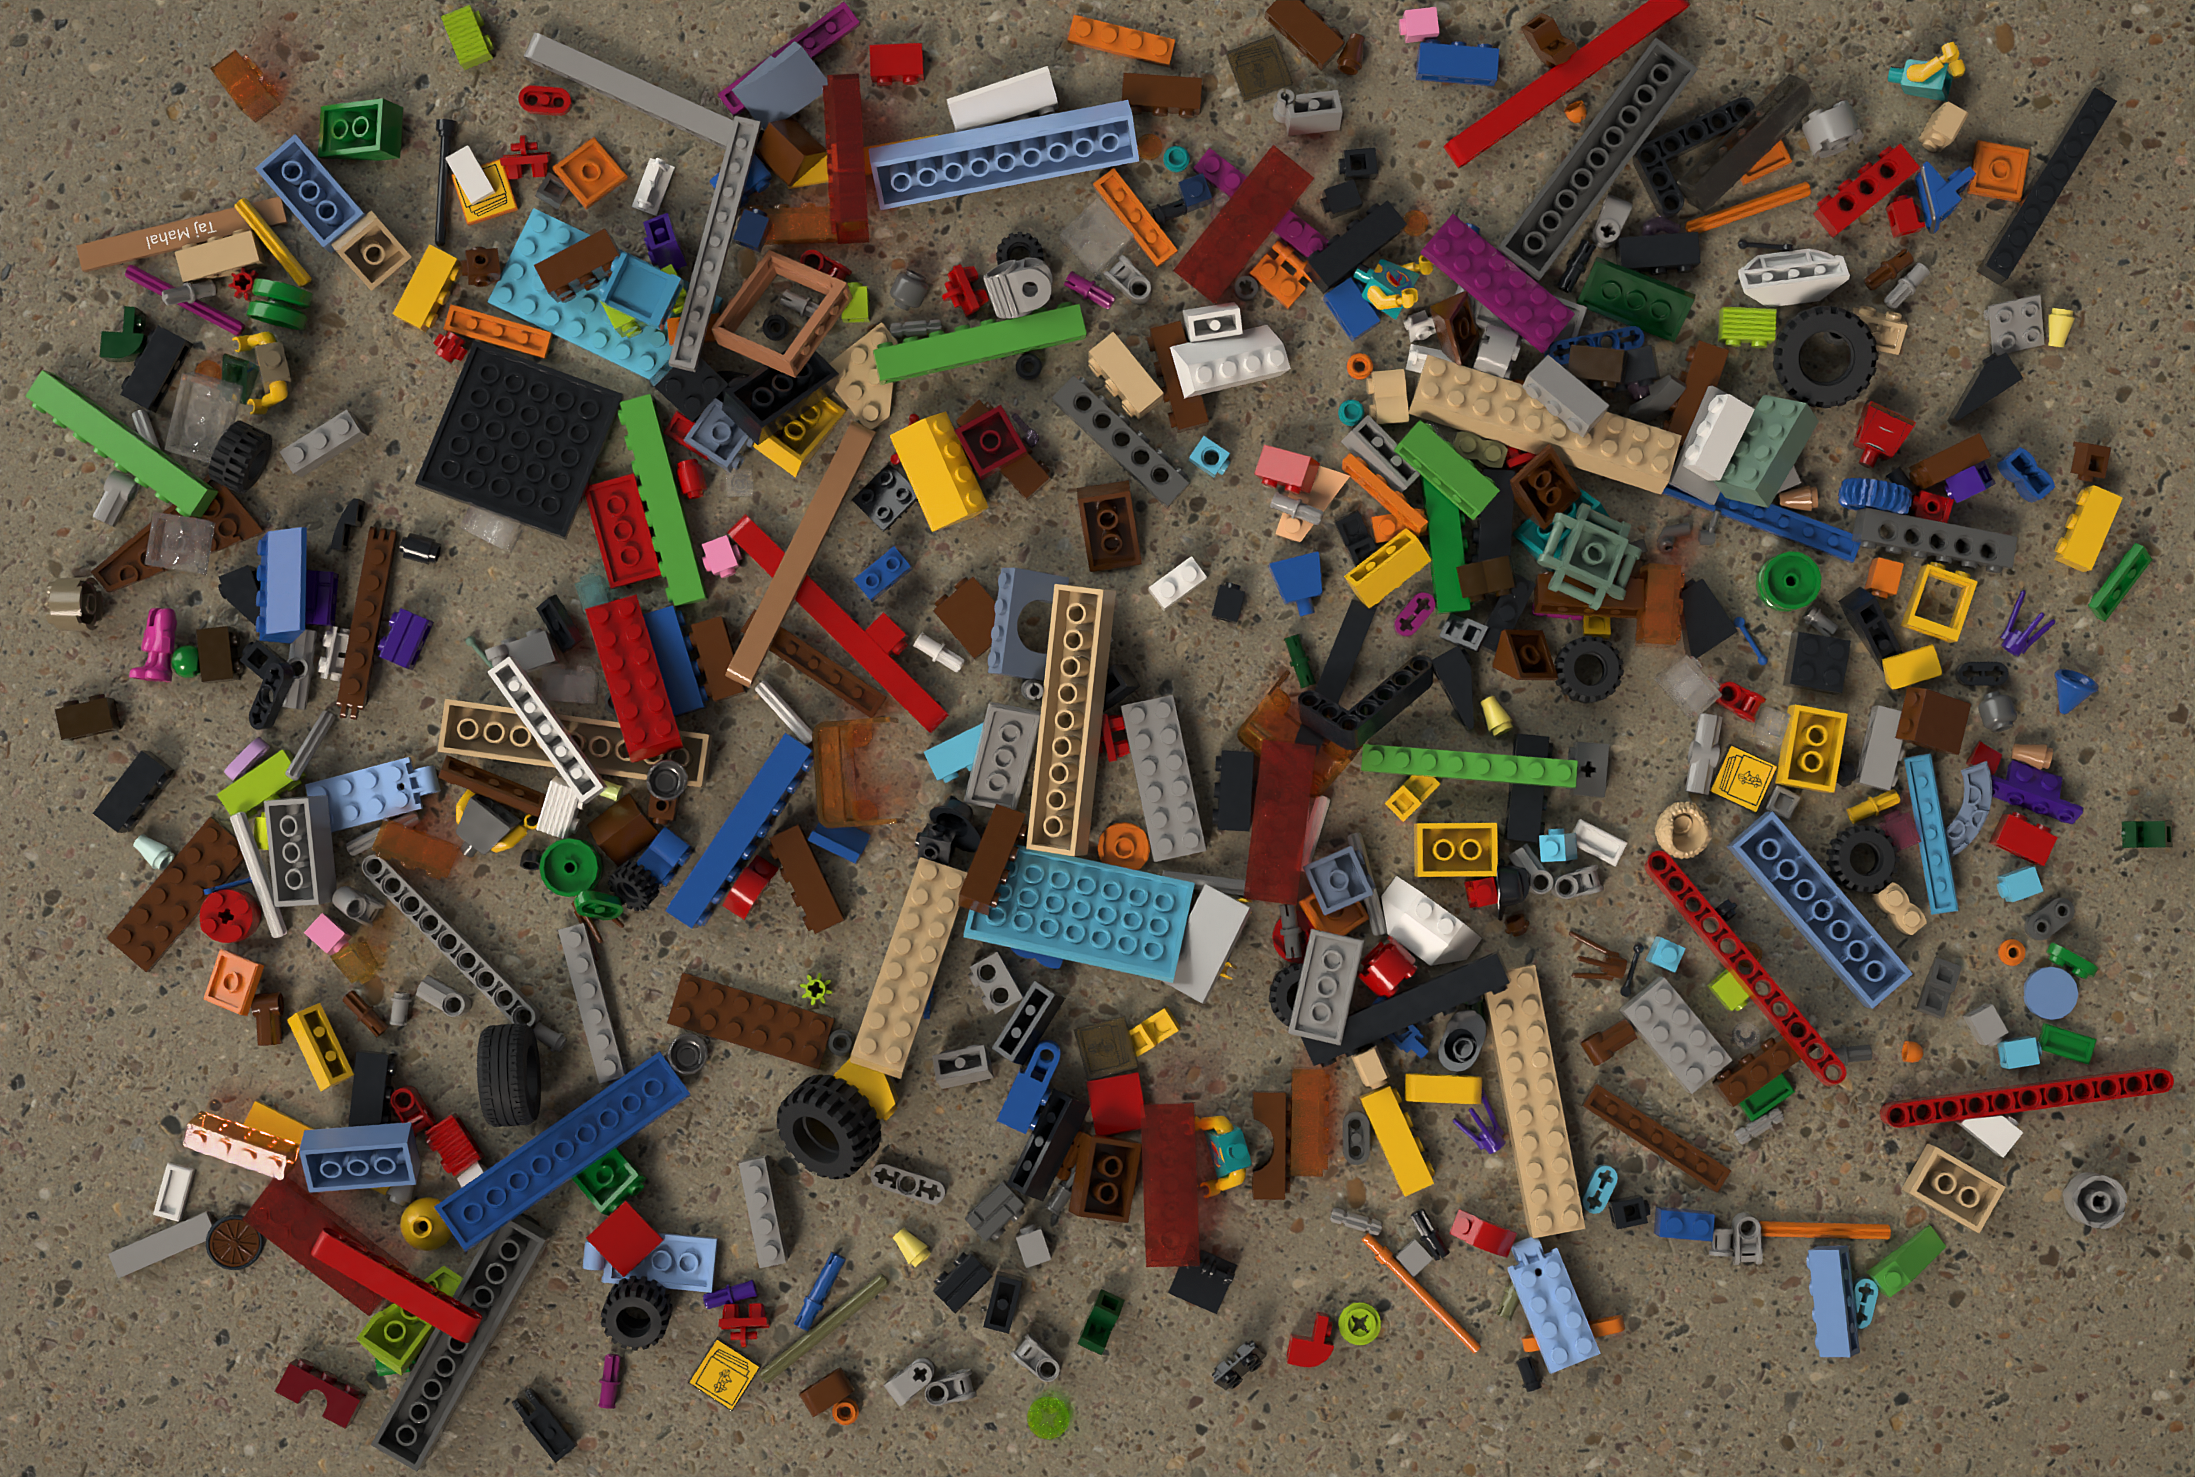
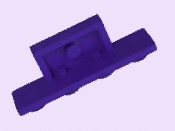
M2014 760L2008 765L2006 780L1991 775L1992 797L2032 810L2037 814L2052 817L2063 823L2074 824L2083 813L2084 808L2082 806L2059 799L2062 785V777Z

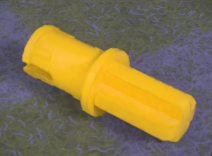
M1895 789L1873 798L1869 796L1867 801L1847 808V815L1853 824L1872 815L1879 816V812L1899 804L1900 796Z

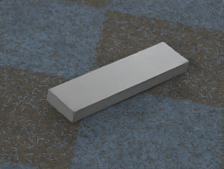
M209 1211L109 1253L108 1255L117 1277L121 1278L206 1241L207 1233L214 1224Z

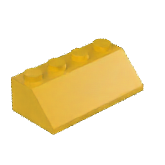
M946 411L924 418L890 435L932 532L974 518L989 508Z

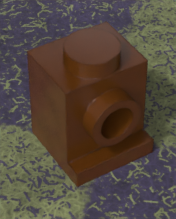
M2074 441L2073 447L2076 448L2070 473L2078 474L2077 480L2093 482L2094 477L2105 479L2112 447Z
M650 794L647 817H653L652 823L668 825L669 820L676 821L680 795L673 800H664L667 807L661 811L658 809V803L661 799Z

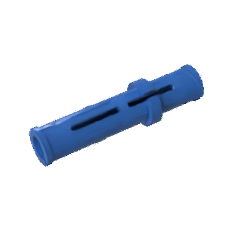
M834 1252L830 1253L813 1289L808 1296H805L803 1300L804 1305L794 1321V1324L798 1325L799 1328L809 1331L819 1310L822 1311L824 1307L823 1302L846 1261L842 1256Z

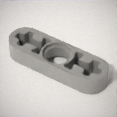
M879 1163L871 1171V1181L875 1186L928 1204H938L943 1200L946 1193L945 1186L940 1180L888 1163ZM885 1168L887 1169V1175L895 1177V1171L899 1172L900 1175L896 1180V1187L891 1186L893 1180L890 1179L879 1182V1176L876 1175V1171L881 1172ZM905 1176H911L916 1181V1186L911 1191H905L901 1187V1179ZM920 1180L926 1181L923 1186L927 1188L937 1185V1190L941 1192V1195H936L934 1199H931L929 1197L930 1193L924 1190L921 1191V1196L917 1195L916 1192L920 1188Z

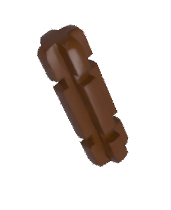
M1078 1130L1056 1175L1057 1178L1063 1181L1068 1180L1071 1174L1070 1169L1074 1168L1077 1161L1082 1135L1080 1130Z

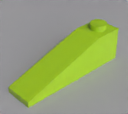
M442 1266L423 1281L453 1297L463 1278L449 1268ZM393 1303L382 1312L379 1311L375 1314L356 1340L381 1363L402 1376L436 1327Z

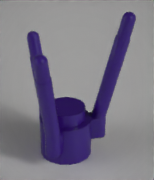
M2025 590L2020 592L2006 629L2000 636L2004 640L2001 646L2016 657H2019L2021 653L2024 654L2056 622L2054 619L2050 620L2029 639L2030 633L2045 616L2041 612L2024 633L2017 629L2013 633L2011 632L2026 594Z
M1482 1087V1101L1493 1127H1486L1473 1108H1469V1112L1482 1130L1479 1133L1480 1139L1458 1119L1454 1118L1453 1123L1471 1138L1480 1150L1485 1148L1488 1154H1492L1502 1148L1506 1141L1502 1137L1504 1132L1498 1124Z

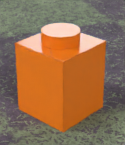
M1880 557L1872 559L1865 590L1872 592V595L1879 599H1887L1888 596L1896 595L1904 564Z

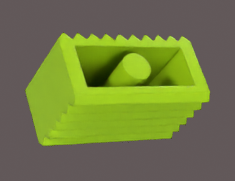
M471 5L441 16L459 64L464 70L493 59L491 50L495 48L489 34L485 36L483 34L481 26H484L485 23L479 10L474 11Z
M1722 307L1719 310L1718 342H1725L1727 347H1740L1741 343H1751L1753 348H1767V344H1771L1776 338V309Z

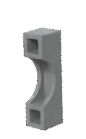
M763 1155L741 1160L739 1168L759 1268L786 1263L789 1257L784 1232L781 1229L775 1205L773 1176L769 1156Z

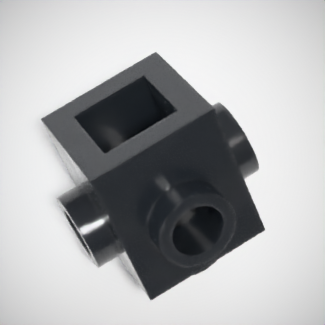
M927 823L923 832H918L915 847L919 848L917 858L920 859L922 857L948 866L955 853L958 830L946 828L940 824Z

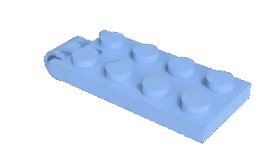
M411 757L305 784L307 796L328 795L331 833L423 809L420 796L437 793L441 789L435 765L413 770ZM401 783L404 784L403 790L400 788Z
M658 1233L664 1241L625 1277L587 1240L584 1247L583 1269L604 1270L602 1276L603 1283L619 1284L621 1279L626 1278L629 1281L630 1276L636 1275L637 1279H641V1276H646L648 1281L654 1279L658 1281L657 1286L663 1285L667 1289L712 1293L718 1238Z
M1532 1237L1514 1243L1511 1250L1518 1265L1507 1267V1270L1549 1373L1552 1374L1601 1354L1558 1249H1552L1551 1252L1544 1254L1539 1239ZM1537 1268L1541 1271L1540 1276L1535 1274Z

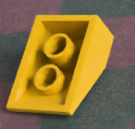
M826 397L761 444L757 445L754 442L753 447L796 478L844 416L846 410Z

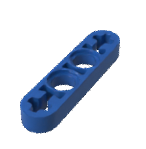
M1630 326L1555 341L1546 349L1545 357L1549 355L1560 365L1569 363L1570 353L1558 357L1554 356L1553 351H1556L1557 348L1558 350L1569 348L1570 352L1571 345H1577L1580 341L1586 342L1590 347L1602 348L1601 340L1604 336L1611 338V349H1622L1625 351L1635 349L1643 345L1644 334L1640 328ZM1635 335V340L1632 343H1620L1619 338Z

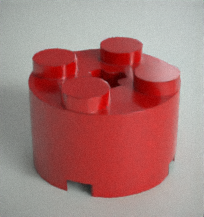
M239 889L216 891L211 893L201 906L199 915L201 930L211 939L221 943L245 940L254 934L260 925V907L254 900L255 898L246 891ZM228 912H230L231 915H234L233 920H230L227 917Z
M1393 936L1387 937L1390 942L1385 945L1382 942L1378 943L1361 961L1364 967L1361 972L1357 970L1356 974L1379 997L1385 995L1387 998L1393 996L1399 989L1398 984L1403 978H1410L1417 970V967L1414 965L1415 957Z

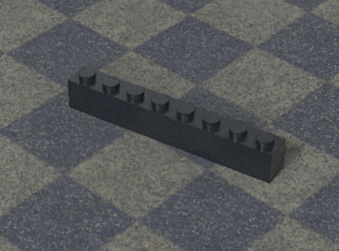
M2095 87L2084 95L1976 272L1998 285L2009 278L2117 100Z
M1495 951L1397 993L1390 998L1348 1014L1341 1045L1301 1037L1313 1066L1321 1064L1323 1068L1337 1062L1335 1058L1337 1056L1345 1054L1346 1057H1350L1361 1051L1360 1047L1369 1043L1373 1047L1384 1042V1036L1394 1033L1395 1037L1409 1031L1408 1026L1417 1022L1419 1026L1430 1023L1434 1020L1433 1016L1442 1012L1444 1016L1459 1010L1457 1005L1467 1002L1468 1005L1483 1000L1482 995L1492 991L1493 995L1508 989L1506 984L1511 982V978L1499 951Z

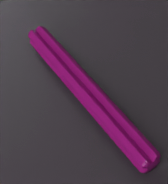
M129 265L125 272L126 278L162 296L163 290L176 288L134 265ZM198 299L194 303L182 302L177 304L236 336H240L245 329L244 323Z

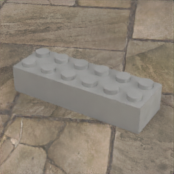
M1173 695L1121 706L1153 861L1157 862L1206 851Z

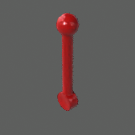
M917 414L909 416L910 422L908 426L919 421ZM897 452L890 458L891 463L894 465H898L901 462Z

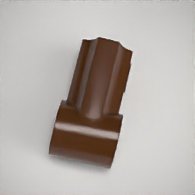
M282 993L255 994L251 1009L254 1018H256L258 1046L283 1044L281 1016L284 1012V999Z
M1624 1018L1603 1032L1599 1031L1587 1037L1580 1045L1593 1066H1598L1613 1057L1614 1052L1637 1039V1036L1632 1026Z

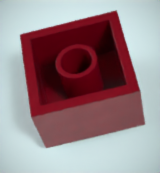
M1002 405L954 430L981 481L1028 455Z

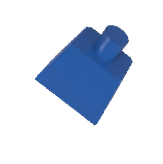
M1319 552L1270 563L1268 565L1269 571L1284 604L1296 602L1300 617L1315 613L1311 598L1322 595Z

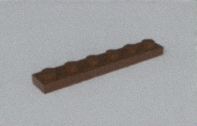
M754 609L740 630L742 633H746L757 610ZM780 627L769 651L871 719L874 718L887 698L885 695Z
M1596 1083L1581 1105L1716 1193H1718L1731 1172L1724 1165Z

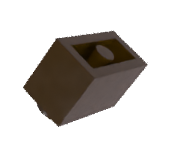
M1571 345L1568 372L1585 386H1590V381L1601 382L1600 387L1616 388L1617 384H1624L1628 352L1622 349Z
M222 626L196 629L201 682L218 683L240 680V673H243V663L240 661L241 658H238L237 647H240V636L237 631L235 632V628Z
M98 694L88 697V702L79 703V700L64 702L62 708L55 709L61 740L73 741L121 730L115 699L105 697V694Z

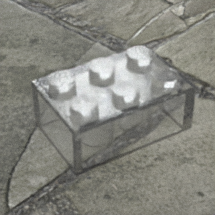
M193 371L182 373L164 450L210 463L219 439L235 423L243 386Z

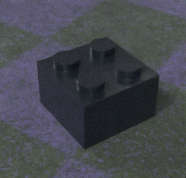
M701 357L699 358L696 372L671 367L668 360L649 380L691 422L728 385Z
M1804 632L1792 633L1783 686L1834 695L1842 693L1851 641Z

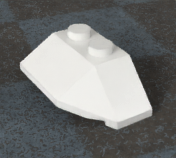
M1810 248L1757 255L1744 268L1742 267L1738 270V276L1744 293L1767 308L1820 301L1849 280L1850 277L1843 256H1833L1829 253Z
M1395 876L1381 896L1387 934L1393 936L1401 945L1430 966L1467 960L1482 939L1467 925L1398 876Z

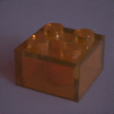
M235 49L210 68L239 109L255 123L281 105L276 99L279 93L264 78L260 67L247 54L242 56Z

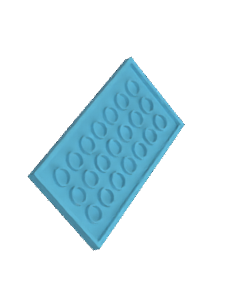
M533 208L488 303L650 380L670 359L673 346L669 345L667 322L662 331L647 325L641 328L642 332L637 336L622 338L614 329L600 302V288L605 280L609 281V277L599 281L600 285L592 290L586 291L583 289L577 292V296L573 300L562 303V301L557 303L548 294L534 265L591 235ZM629 254V256L653 267L652 264ZM683 280L688 291L690 282ZM716 295L711 314L718 313L723 303V298ZM672 312L669 318L681 317L682 312L678 314Z
M1017 845L1020 848L1015 863L1010 862L1008 870H1011L1007 884H1001L998 892L1001 893V898L997 908L992 907L989 916L969 910L964 930L965 938L1173 983L1195 883L1073 856L1026 849V846Z

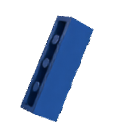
M672 605L643 614L673 715L679 717L707 708L706 701H709L705 687L700 686L698 676L702 674L697 660H692L690 651L694 650V647L691 644L689 635L685 636L682 627L686 625L682 610L677 611V607Z

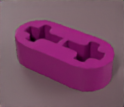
M1424 592L1414 596L1396 617L1393 625L1395 632L1402 637L1414 634L1435 608L1434 598ZM1426 598L1429 601L1427 603L1429 610L1423 609L1417 615L1414 612L1419 605L1416 602L1417 599L1422 601ZM1412 615L1414 617L1410 623L1412 630L1406 629L1402 631L1400 629L1402 626L1399 622L1400 619L1405 621Z

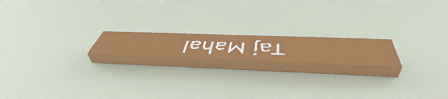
M280 197L251 203L270 227L289 223L285 204ZM233 207L76 245L82 271L89 272L180 250L182 246L191 243L201 245L208 243L207 240L211 237L223 236L225 238L232 236L236 230L248 229V231L251 230L253 232L254 230L236 208Z

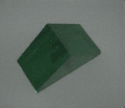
M224 353L222 357L221 397L246 405L259 372L258 366L248 360Z

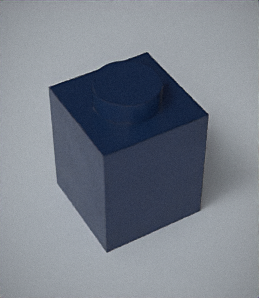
M1203 173L1178 182V191L1184 201L1183 205L1185 204L1187 213L1211 204L1212 195Z
M753 208L752 212L744 209L733 237L735 243L761 253L772 225L770 219L767 218L768 214L756 208Z

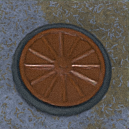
M229 1215L219 1219L211 1226L206 1237V1250L210 1259L216 1265L228 1270H240L252 1265L259 1258L264 1246L263 1233L258 1224L242 1215Z

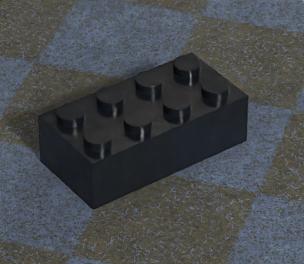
M816 351L796 378L764 365L725 392L722 411L759 445L833 393L839 373Z

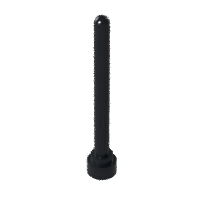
M449 119L436 120V131L438 132V137H441L435 244L438 247L444 246L446 239L450 166L445 158L450 156L451 138H454V134L457 133L458 124L457 121Z

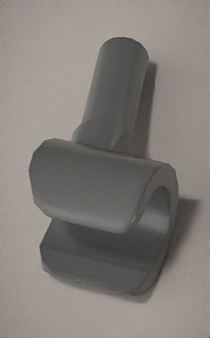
M1715 509L1708 530H1699L1698 541L1700 545H1712L1715 543V529L1721 514L1720 510Z

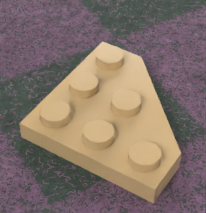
M882 322L829 363L839 373L835 391L861 424L873 431L890 418L894 382L880 385L873 350L878 349L877 345L886 342H892L893 345L898 344Z

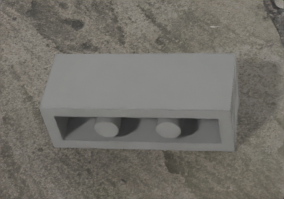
M1549 355L1528 374L1523 384V388L1531 398L1541 402L1550 414L1559 417L1572 432L1578 433L1583 438L1604 417L1609 407L1605 401Z
M346 409L279 452L292 473L302 478L368 435L355 414Z
M1369 415L1341 441L1355 457H1360L1367 463L1368 469L1372 473L1381 475L1387 481V486L1394 492L1399 491L1402 493L1420 475L1418 471L1394 451L1398 444Z
M1879 705L1872 707L1856 769V779L1853 783L1882 791H1890L1891 786H1895L1898 778V772L1895 771L1897 762L1901 761L1904 754L1903 741L1895 738L1902 711Z

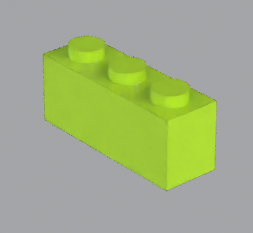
M282 749L216 795L231 816L238 812H245L249 821L259 814L257 810L264 806V801L280 799L279 795L286 790L291 792L301 786V780L306 777V774L303 771L297 781L285 775L294 756L290 750Z

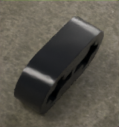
M1966 662L1960 664L1955 671L1956 680L1964 686L2002 685L2006 682L2009 675L2007 667L2001 662ZM1969 667L1970 671L1979 672V676L1970 677L1968 681V678L1963 676L1962 673ZM1994 667H1996V671L2001 672V677H1997L1996 681H1994V677L1985 676V672L1993 671Z

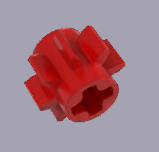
M242 267L241 273L237 275L235 273L231 274L234 279L233 283L228 284V287L237 290L234 293V297L237 299L244 295L245 300L251 302V297L255 296L252 293L254 280L258 277L259 273L253 270L249 274L247 269Z
M448 331L446 336L439 333L433 342L438 347L435 354L451 364L454 359L461 362L468 352L462 348L465 341Z

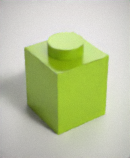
M860 282L847 283L853 299L842 313L843 322H870L868 287L863 286V283Z
M1727 969L1707 985L1721 1004L1729 1011L1734 1009L1739 1011L1749 1003L1747 999L1749 997L1748 994Z

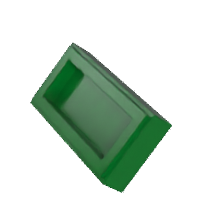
M2043 1023L2038 1042L2042 1051L2089 1065L2097 1039Z
M1781 1073L1739 1103V1106L1748 1119L1753 1122L1795 1093V1090L1784 1074Z

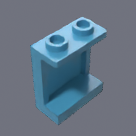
M622 252L620 257H615L610 270L612 274L609 281L605 280L600 288V301L606 306L662 331L685 282L674 274L669 275L629 256L628 253Z

